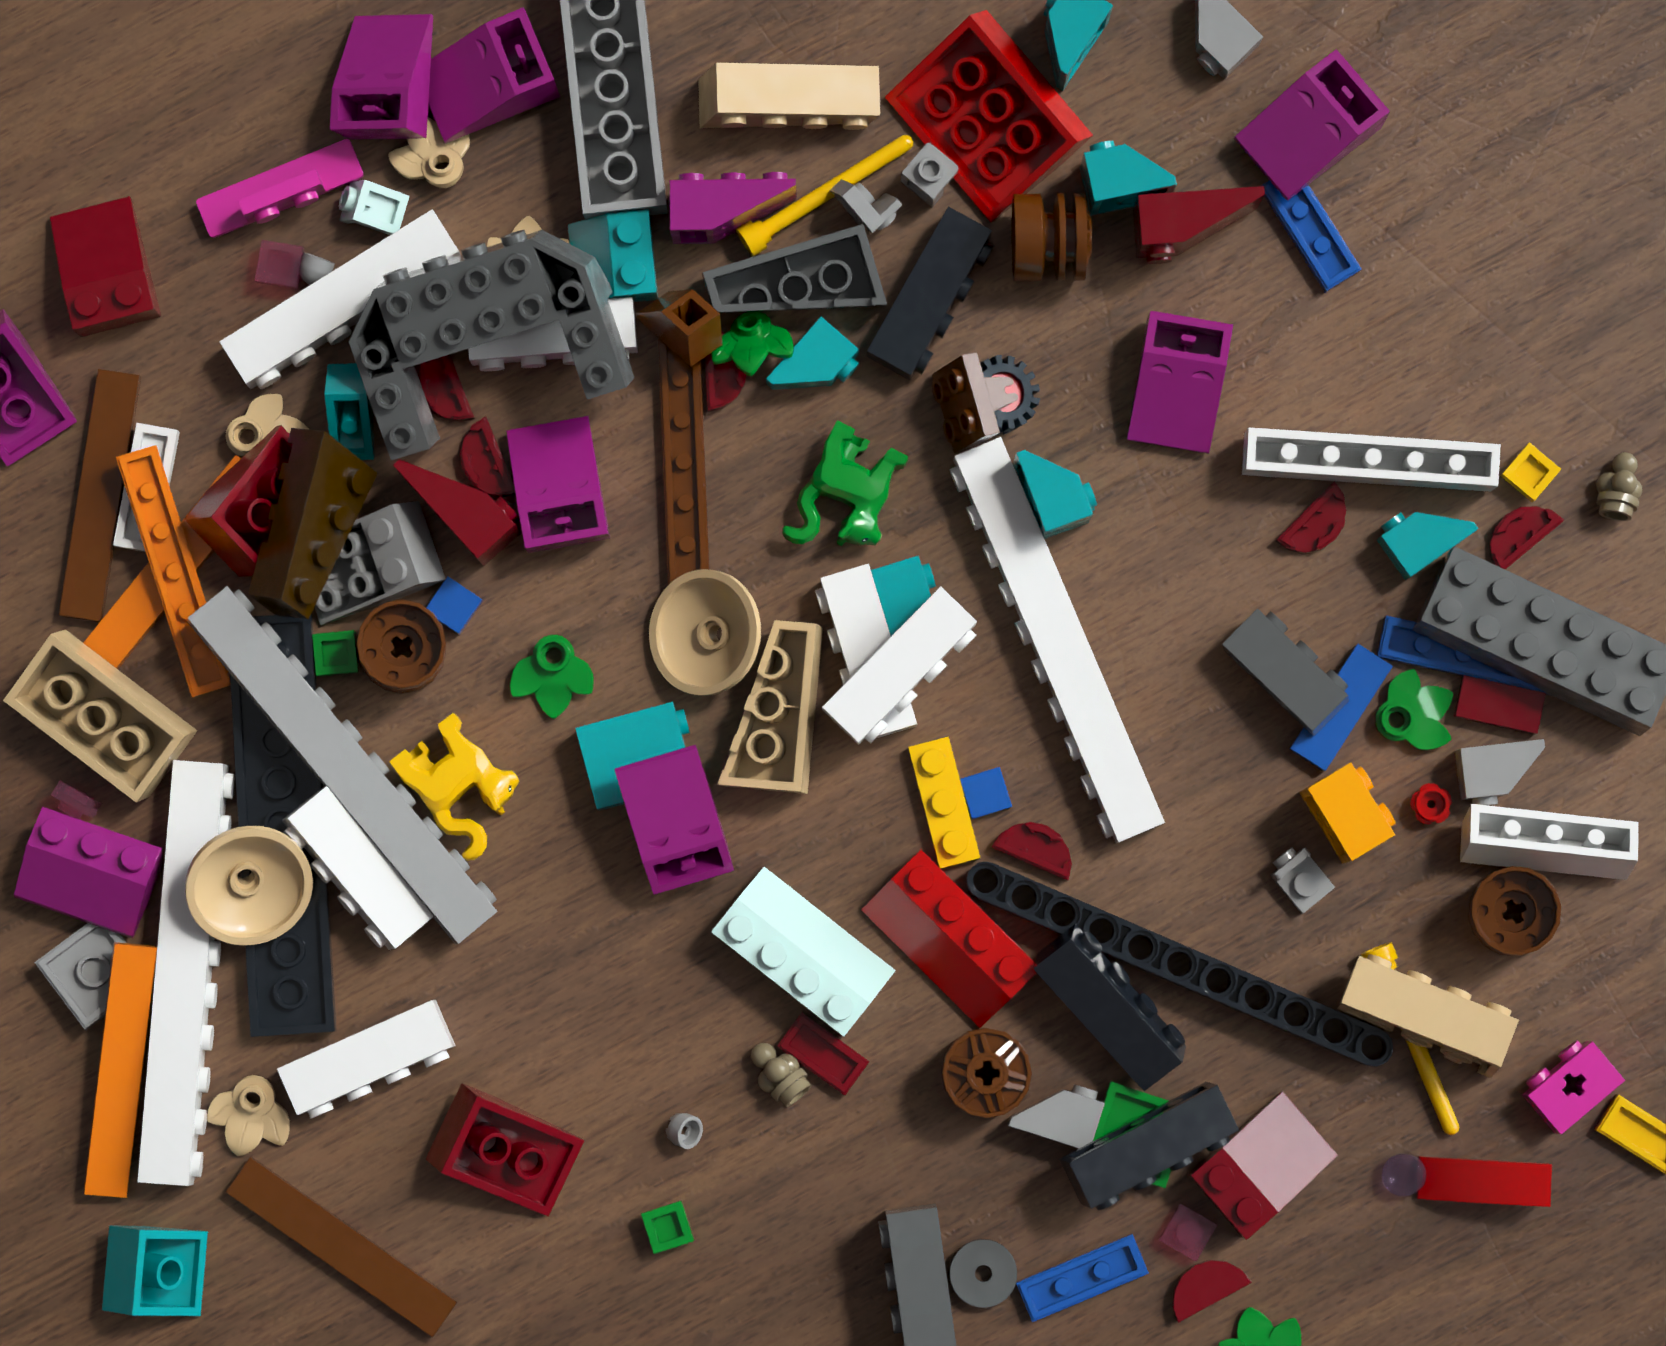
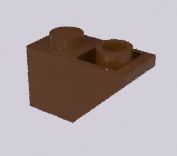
M693 289L668 291L636 313L637 319L690 367L722 345L720 313Z

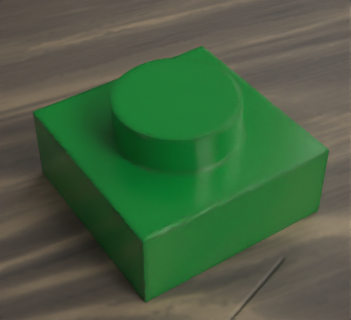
M355 630L312 634L317 677L359 673Z
M682 1200L641 1213L654 1254L694 1241Z

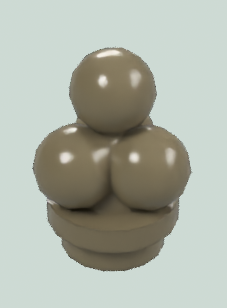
M1622 452L1613 459L1612 467L1615 473H1603L1596 481V489L1599 493L1596 501L1597 505L1600 506L1599 515L1614 521L1631 520L1633 512L1638 510V499L1642 494V485L1634 475L1638 468L1637 459L1631 453Z
M759 1043L752 1049L751 1060L753 1064L764 1068L758 1076V1085L764 1092L771 1093V1097L776 1102L781 1101L786 1107H789L809 1091L812 1085L806 1079L808 1074L803 1068L799 1069L800 1063L796 1057L785 1053L776 1058L774 1047L768 1043Z

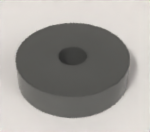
M976 1239L964 1244L957 1250L950 1264L949 1276L954 1291L964 1302L975 1307L986 1308L1000 1304L1012 1293L1017 1281V1267L1013 1256L1002 1244L990 1239ZM981 1265H986L991 1269V1276L986 1281H980L975 1276L976 1269Z

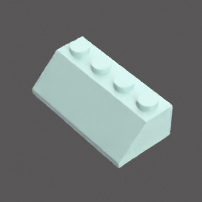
M765 867L757 874L711 931L843 1037L896 971Z

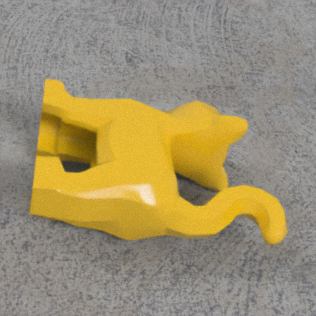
M452 713L438 724L443 741L449 751L448 755L435 764L430 762L428 759L430 750L421 741L410 753L404 749L389 762L403 782L419 794L432 813L436 825L447 835H466L471 839L470 845L462 853V857L470 861L477 859L483 854L487 847V835L483 827L471 819H454L451 816L450 808L469 789L477 786L482 801L502 816L505 813L503 806L513 797L514 789L520 781L517 774L512 770L503 771L495 768L484 751L462 735L460 732L462 722L457 714Z

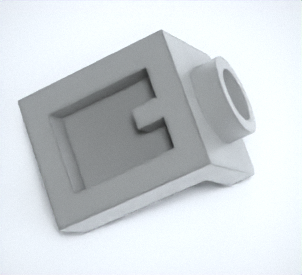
M926 143L902 171L901 182L933 208L943 196L945 186L956 175L959 167L934 145Z
M841 179L830 189V192L858 225L863 224L864 228L872 233L876 229L881 230L887 227L895 219V212L902 206L896 197L884 193L875 201L871 193L859 182L853 185Z
M1291 847L1273 862L1277 869L1270 876L1298 911L1303 914L1332 891L1335 886L1310 857L1311 853L1306 848L1296 852Z

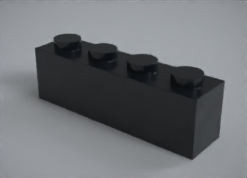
M948 206L868 348V358L908 380L912 379L915 371L921 375L924 373L934 355L933 352L928 350L935 336L941 339L945 336L954 319L952 315L948 314L955 300L963 303L974 283V280L968 277L975 264L983 267L994 248V244L988 242L991 238V229Z
M1075 923L1038 952L1033 969L1143 1091H1146L1183 1063L1186 1045L1181 1032L1173 1024L1167 1025L1157 1014L1158 1010L1150 997L1145 993L1139 994L1129 983V976L1121 965L1116 962L1111 963L1105 957L1099 941L1093 934L1088 931L1084 933Z
M1204 1082L1059 1160L1080 1203L1091 1209L1096 1207L1097 1210H1102L1117 1203L1120 1200L1118 1194L1131 1187L1136 1191L1153 1184L1157 1180L1155 1175L1163 1170L1170 1168L1171 1171H1175L1193 1162L1192 1155L1205 1148L1207 1151H1214L1229 1143V1135L1239 1131V1128L1218 1085Z

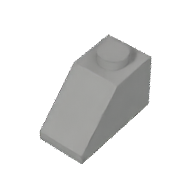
M1195 0V51L1200 55L1197 60L1209 74L1215 76L1218 73L1225 80L1260 45L1263 36L1227 0Z
M1544 739L1455 750L1461 800L1472 799L1473 804L1487 806L1498 804L1497 796L1509 794L1544 750Z
M1074 1084L1072 1092L1062 1089L1010 1116L1007 1125L1081 1148L1093 1141L1105 1103L1096 1100L1097 1091Z

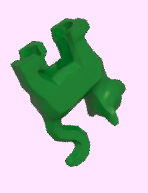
M837 420L824 444L821 461L809 482L800 491L797 506L804 520V525L801 528L784 526L782 528L783 536L794 544H805L815 538L820 530L821 517L814 501L821 495L843 502L853 508L841 523L837 545L842 546L845 542L857 546L865 544L876 546L882 537L878 527L877 516L888 499L891 477L894 471L904 469L909 460L908 456L890 448L871 470L855 463L856 455L864 453L870 441L855 436L854 428Z

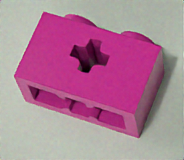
M1578 1040L1572 1042L1559 1053L1558 1057L1562 1060L1550 1071L1546 1067L1540 1069L1526 1082L1529 1089L1522 1096L1554 1134H1563L1625 1081L1593 1041H1585L1582 1044ZM1565 1075L1579 1078L1575 1083V1087L1578 1090L1576 1093L1562 1091L1566 1086V1081L1563 1079Z

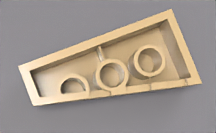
M715 63L698 79L700 128H782L802 125L806 129L826 128L827 125L843 124L844 129L859 130L867 128L869 123L880 116L879 66Z
M774 621L757 670V677L752 691L748 695L744 707L745 711L737 734L733 738L726 766L722 770L718 785L808 794L823 627L815 623Z
M1369 954L1367 959L1359 956L1337 1008L1338 1010L1384 1031L1392 1032L1394 1026L1402 1029L1400 1035L1406 1041L1420 1047L1432 1048L1433 1044L1441 1047L1440 1052L1444 1054V1058L1457 1064L1462 1062L1480 1064L1477 1073L1491 1078L1501 1068L1519 1022L1518 1019L1510 1016L1511 1010L1492 1002H1487L1486 1006L1470 1000L1471 994L1456 987L1448 986L1447 990H1443L1431 985L1432 979L1419 972L1408 970L1407 974H1403L1391 969L1392 963L1379 956Z

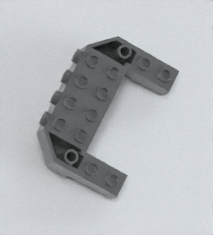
M520 230L501 237L502 243L486 247L485 242L461 250V256L447 260L446 255H442L423 262V268L408 272L407 267L384 274V281L373 289L349 340V344L391 461L430 449L440 439L414 365L550 322L560 321L587 400L626 388L635 377L607 299L613 292L596 258L543 230L527 235L525 230Z

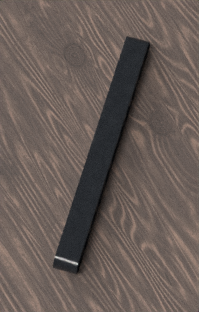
M980 862L974 865L967 873L965 881L967 890L978 900L1060 935L1075 923L1084 933L1086 931L1089 932L1090 925L1094 920L1105 919L1112 926L1110 939L1105 943H1100L1102 953L1360 1064L1373 1067L1381 1066L1388 1062L1392 1056L1393 1042L1386 1032L997 864ZM988 869L995 874L997 883L993 891L982 893L975 888L973 877L978 870ZM1022 885L1031 888L1035 894L1033 906L1026 910L1017 908L1012 902L1014 889ZM1058 902L1067 903L1073 909V920L1067 926H1058L1051 919V909ZM1136 935L1144 936L1151 945L1149 955L1142 960L1132 957L1128 950L1129 941ZM1174 952H1182L1189 959V969L1182 976H1174L1168 970L1167 961ZM1215 968L1224 971L1228 978L1227 987L1220 993L1212 992L1206 985L1207 974ZM1253 985L1262 987L1267 996L1264 1006L1256 1010L1250 1008L1245 1002V993ZM1291 1002H1298L1305 1010V1018L1298 1026H1291L1284 1019V1009ZM1334 1018L1342 1023L1344 1033L1339 1041L1331 1043L1325 1039L1322 1030L1326 1021ZM1370 1035H1375L1382 1042V1052L1375 1059L1365 1057L1361 1048L1364 1039Z

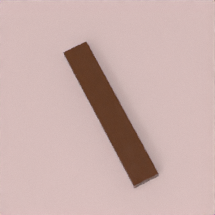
M658 338L669 585L673 580L685 573L701 569L710 570L701 360L690 367Z
M98 369L59 615L62 617L100 622L103 619L114 553L113 542L124 490V483L115 457L130 452L141 383L140 375Z
M253 1157L249 1158L226 1191L230 1196L431 1337L435 1336L458 1302Z

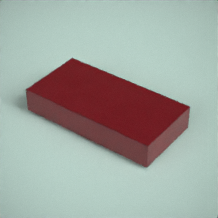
M1464 675L1461 679L1454 717L1536 735L1538 734L1546 693Z
M802 1012L777 1046L785 1053L796 1057L799 1063L843 1095L848 1093L870 1062Z

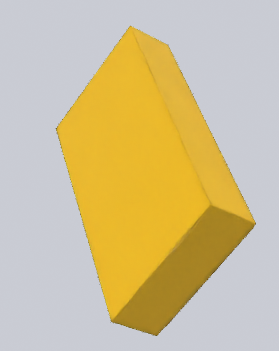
M1616 1094L1594 1130L1666 1175V1124L1619 1094Z

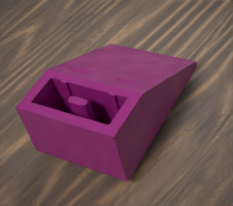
M524 7L484 23L431 58L428 104L445 144L560 97Z
M432 14L354 17L332 87L330 130L350 140L427 138L433 32Z
M1336 49L1305 72L1241 130L1234 139L1288 201L1379 131L1390 111Z
M731 172L721 174V179L704 180V175L700 173L680 174L679 180H670V232L673 244H715L735 233L736 228L751 220L754 223L797 200L796 179H788V174L784 172L763 173V179H746V174Z
M1150 311L1146 321L1127 440L1209 454L1227 366L1233 324Z
M589 416L506 430L517 506L526 551L534 553L610 539Z
M696 745L614 769L653 895L734 871L727 840Z

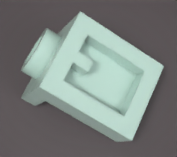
M367 180L353 181L350 183V186L345 187L339 200V209L342 210L340 221L347 224L357 223L392 235L400 230L409 195Z

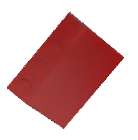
M987 10L969 15L885 96L887 101L924 144L931 143L958 165L959 169L953 177L954 180L990 222L995 221L1012 206L1013 194H1027L1093 136Z

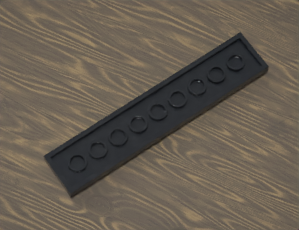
M312 613L309 619L279 615L252 616L260 626L267 622L282 640L277 647L287 658L292 654L296 656L309 673L304 679L315 691L317 686L312 637ZM230 674L239 827L264 826L284 833L283 831L288 827L282 820L321 789L322 784ZM303 848L302 850L306 855L310 865L315 860L311 857L307 850ZM312 867L313 889L311 898L298 922L287 932L273 940L261 944L245 945L251 1037L337 1031L328 883H325ZM248 869L241 871L242 878H246L251 874V870Z

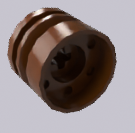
M1057 193L1053 212L1044 211L1041 194H1013L1011 216L1013 281H1041L1045 262H1053L1057 281H1064L1066 262H1072L1074 281L1085 280L1087 265L1092 254V222L1086 206L1085 193L1073 194L1072 212H1065L1064 193Z
M407 600L386 602L371 611L360 626L357 647L361 667L369 679L385 691L399 694L419 691L433 682L443 668L446 654L443 627L434 613L420 603ZM398 640L400 643H404L409 640L412 642L409 647L412 655L409 658H406L404 655L395 658L393 656L395 652L394 641Z
M1511 866L1491 873L1476 886L1469 899L1468 919L1473 934L1484 947L1499 955L1520 956L1539 950L1553 938L1560 924L1561 904L1556 889L1544 875L1530 868ZM1509 900L1513 906L1521 904L1524 911L1519 914L1521 921L1518 924L1513 919L1505 921L1502 913L1507 910L1505 903Z
M981 1028L967 1031L952 1042L944 1054L941 1075L944 1089L955 1105L970 1115L990 1118L1005 1115L1020 1104L1029 1091L1032 1071L1029 1056L1019 1041L1006 1032ZM988 1060L991 1067L998 1069L999 1073L998 1077L991 1078L990 1085H983L982 1078L975 1077V1069L982 1068L983 1061Z

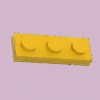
M949 736L908 747L939 868L942 869L980 859Z

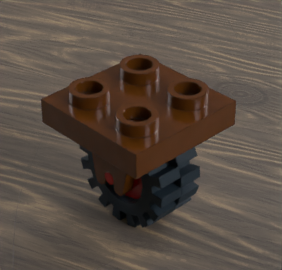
M977 352L958 357L932 374L933 396L941 405L945 419L943 422L944 435L947 441L952 444L954 453L970 450L1000 433H1003V435L1024 425L1027 423V420L1034 416L1036 411L1033 408L1037 407L1040 398L1034 397V394L1038 393L1040 389L1039 384L1031 386L1030 380L1036 376L1033 371L1028 374L1023 372L1027 366L1024 362L1020 361L1017 364H1013L1015 357L1007 356L1002 359V355H996L980 363Z

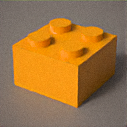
M1351 762L1341 766L1299 792L1342 864L1357 859L1395 836L1391 828L1396 824L1392 814L1383 802L1379 805L1376 804L1369 790L1374 788L1369 776L1361 766L1354 768Z

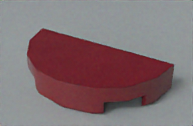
M712 353L705 357L708 412L725 408L736 400L745 386L747 376L736 367L733 360L722 364H713Z
M451 355L421 363L418 377L429 408L441 417L450 420L464 421L475 419Z
M485 416L470 427L463 440L460 451L463 471L472 485L489 495L498 497L516 495L514 483L489 421Z
M1334 481L1275 542L1290 551L1301 553L1318 551L1332 543L1343 529L1346 516L1345 497L1336 482Z
M1537 506L1519 507L1506 514L1496 525L1491 536L1489 547L1492 563L1500 568L1507 569L1560 525L1564 519L1553 510Z
M1034 822L1013 825L1002 832L991 847L1067 881L1069 880L1072 867L1069 848L1061 835L1047 825Z
M1206 1260L1194 1264L1180 1276L1179 1282L1174 1289L1172 1307L1177 1322H1181L1251 1284V1280L1240 1268L1227 1261Z

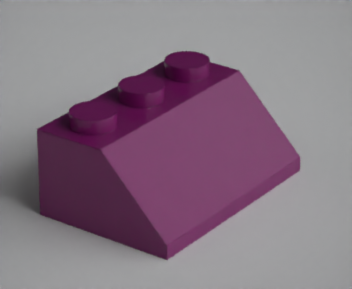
M42 807L25 848L14 897L133 939L164 864L162 848Z

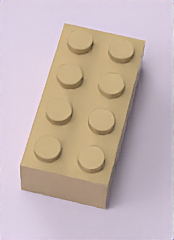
M66 629L50 634L3 700L136 803L151 796L172 767L173 760L178 759L197 732L194 727Z

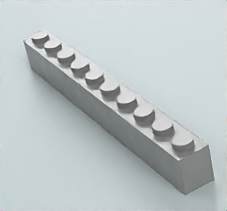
M226 586L187 618V623L324 787L327 786L433 914L435 921L455 945L459 944L498 912L492 905L497 901L496 897L482 881L476 885L465 873L470 866L456 849L448 852L440 843L439 839L443 834L428 816L421 820L411 807L416 804V801L405 787L399 784L395 788L385 776L390 770L374 751L367 755L358 742L363 738L350 721L346 719L341 723L331 712V709L336 705L321 687L314 691L304 677L309 673L296 656L292 654L287 658L277 647L282 640L267 622L260 626L252 617L250 612L255 608L248 598L239 589L233 593Z

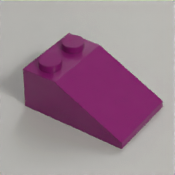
M2 309L0 310V457L8 467L76 423L77 419L26 339L5 310Z

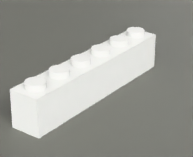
M432 209L219 342L246 385L250 389L257 385L260 389H264L281 378L279 372L289 365L294 364L295 367H299L313 359L317 355L314 350L329 341L330 345H334L347 338L352 333L350 327L358 323L373 289L384 281V274L407 267L408 272L423 268L422 263L429 259L446 255L447 260L461 256Z
M1248 428L1244 433L1242 475L1491 492L1498 487L1501 444Z

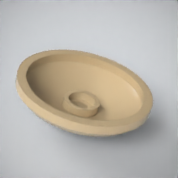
M694 570L673 580L659 596L649 625L650 649L658 670L671 685L683 692L694 695L719 694L740 682L755 661L761 639L760 617L753 597L736 578L716 570ZM721 627L722 636L721 639L718 640L717 631Z
M264 826L237 827L212 838L193 858L185 880L187 905L196 923L210 936L234 945L261 944L287 932L304 914L313 889L311 867L303 850L286 834ZM242 870H251V874L248 877H238L239 872Z

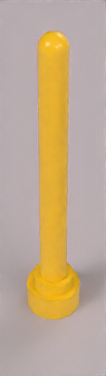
M908 135L898 137L765 221L757 220L753 223L750 220L736 228L737 235L752 257L767 249L766 244L772 241V235L835 197L830 192V189L841 179L853 185L909 151L913 147V139Z
M1392 942L1379 945L1361 954V957L1366 959L1369 954L1384 958L1392 963L1391 969L1393 970L1398 967L1395 962L1398 956ZM1406 1041L1443 1131L1447 1135H1455L1459 1131V1123L1427 1047H1420Z

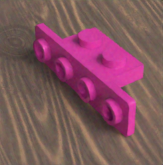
M344 139L198 198L196 204L208 234L211 238H216L253 222L261 224L271 221L280 216V211L290 207L301 208L316 202L319 199L318 196L362 179L364 173L351 141Z

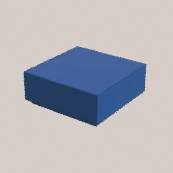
M447 576L426 608L434 613L438 621L460 635L483 600Z
M1000 767L960 779L972 819L1012 807Z

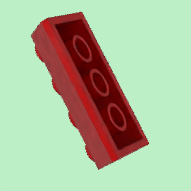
M922 850L861 909L979 1028L993 1017L1037 973L1033 969L1035 962Z

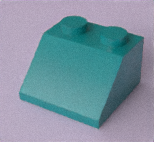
M1047 0L1045 4L1047 8L1043 15L1047 17L1044 32L1055 84L1062 91H1064L1109 22L1113 5L1106 0Z
M1104 141L1089 146L1090 151L1084 152L1080 165V173L1090 216L1134 207L1138 195L1172 193L1177 186L1176 177L1126 144L1115 146L1114 141Z
M649 210L607 213L568 224L569 244L594 256L605 274L613 292L607 299L632 297L634 302L658 299Z
M1026 450L1016 453L1013 464L1044 539L1089 523L1093 516L1092 511L1097 506L1096 498L1089 482L1082 484L1078 474Z
M109 1225L102 1310L132 1316H201L208 1231Z

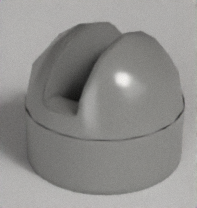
M303 252L299 273L303 281L311 285L332 272L335 263Z
M677 1113L669 1119L671 1121L668 1128H666L667 1138L674 1145L684 1149H691L696 1146L703 1133L701 1120L688 1113ZM684 1126L687 1127L685 1135L681 1134Z

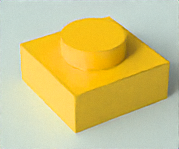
M1529 442L1500 476L1528 500L1534 502L1560 472L1561 468Z

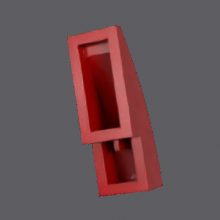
M1418 1156L1417 1199L1551 1207L1552 1164Z

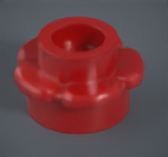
M1428 783L1422 785L1420 791L1415 792L1411 797V809L1415 811L1416 819L1423 824L1441 823L1450 814L1451 796L1446 789L1438 788L1437 784ZM1429 800L1435 802L1434 808L1427 806Z

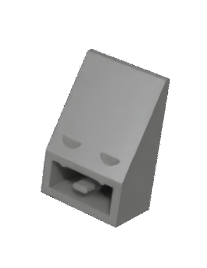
M419 501L392 504L355 520L316 602L315 610L320 625L402 598L446 580Z

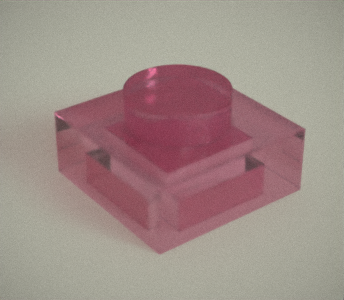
M262 240L255 276L256 283L298 290L299 269L305 250L304 247Z
M63 781L58 782L51 794L61 801L57 807L58 809L77 819H80L83 814L94 818L102 805L101 802Z
M1179 1203L1159 1240L1192 1260L1197 1261L1217 1225Z

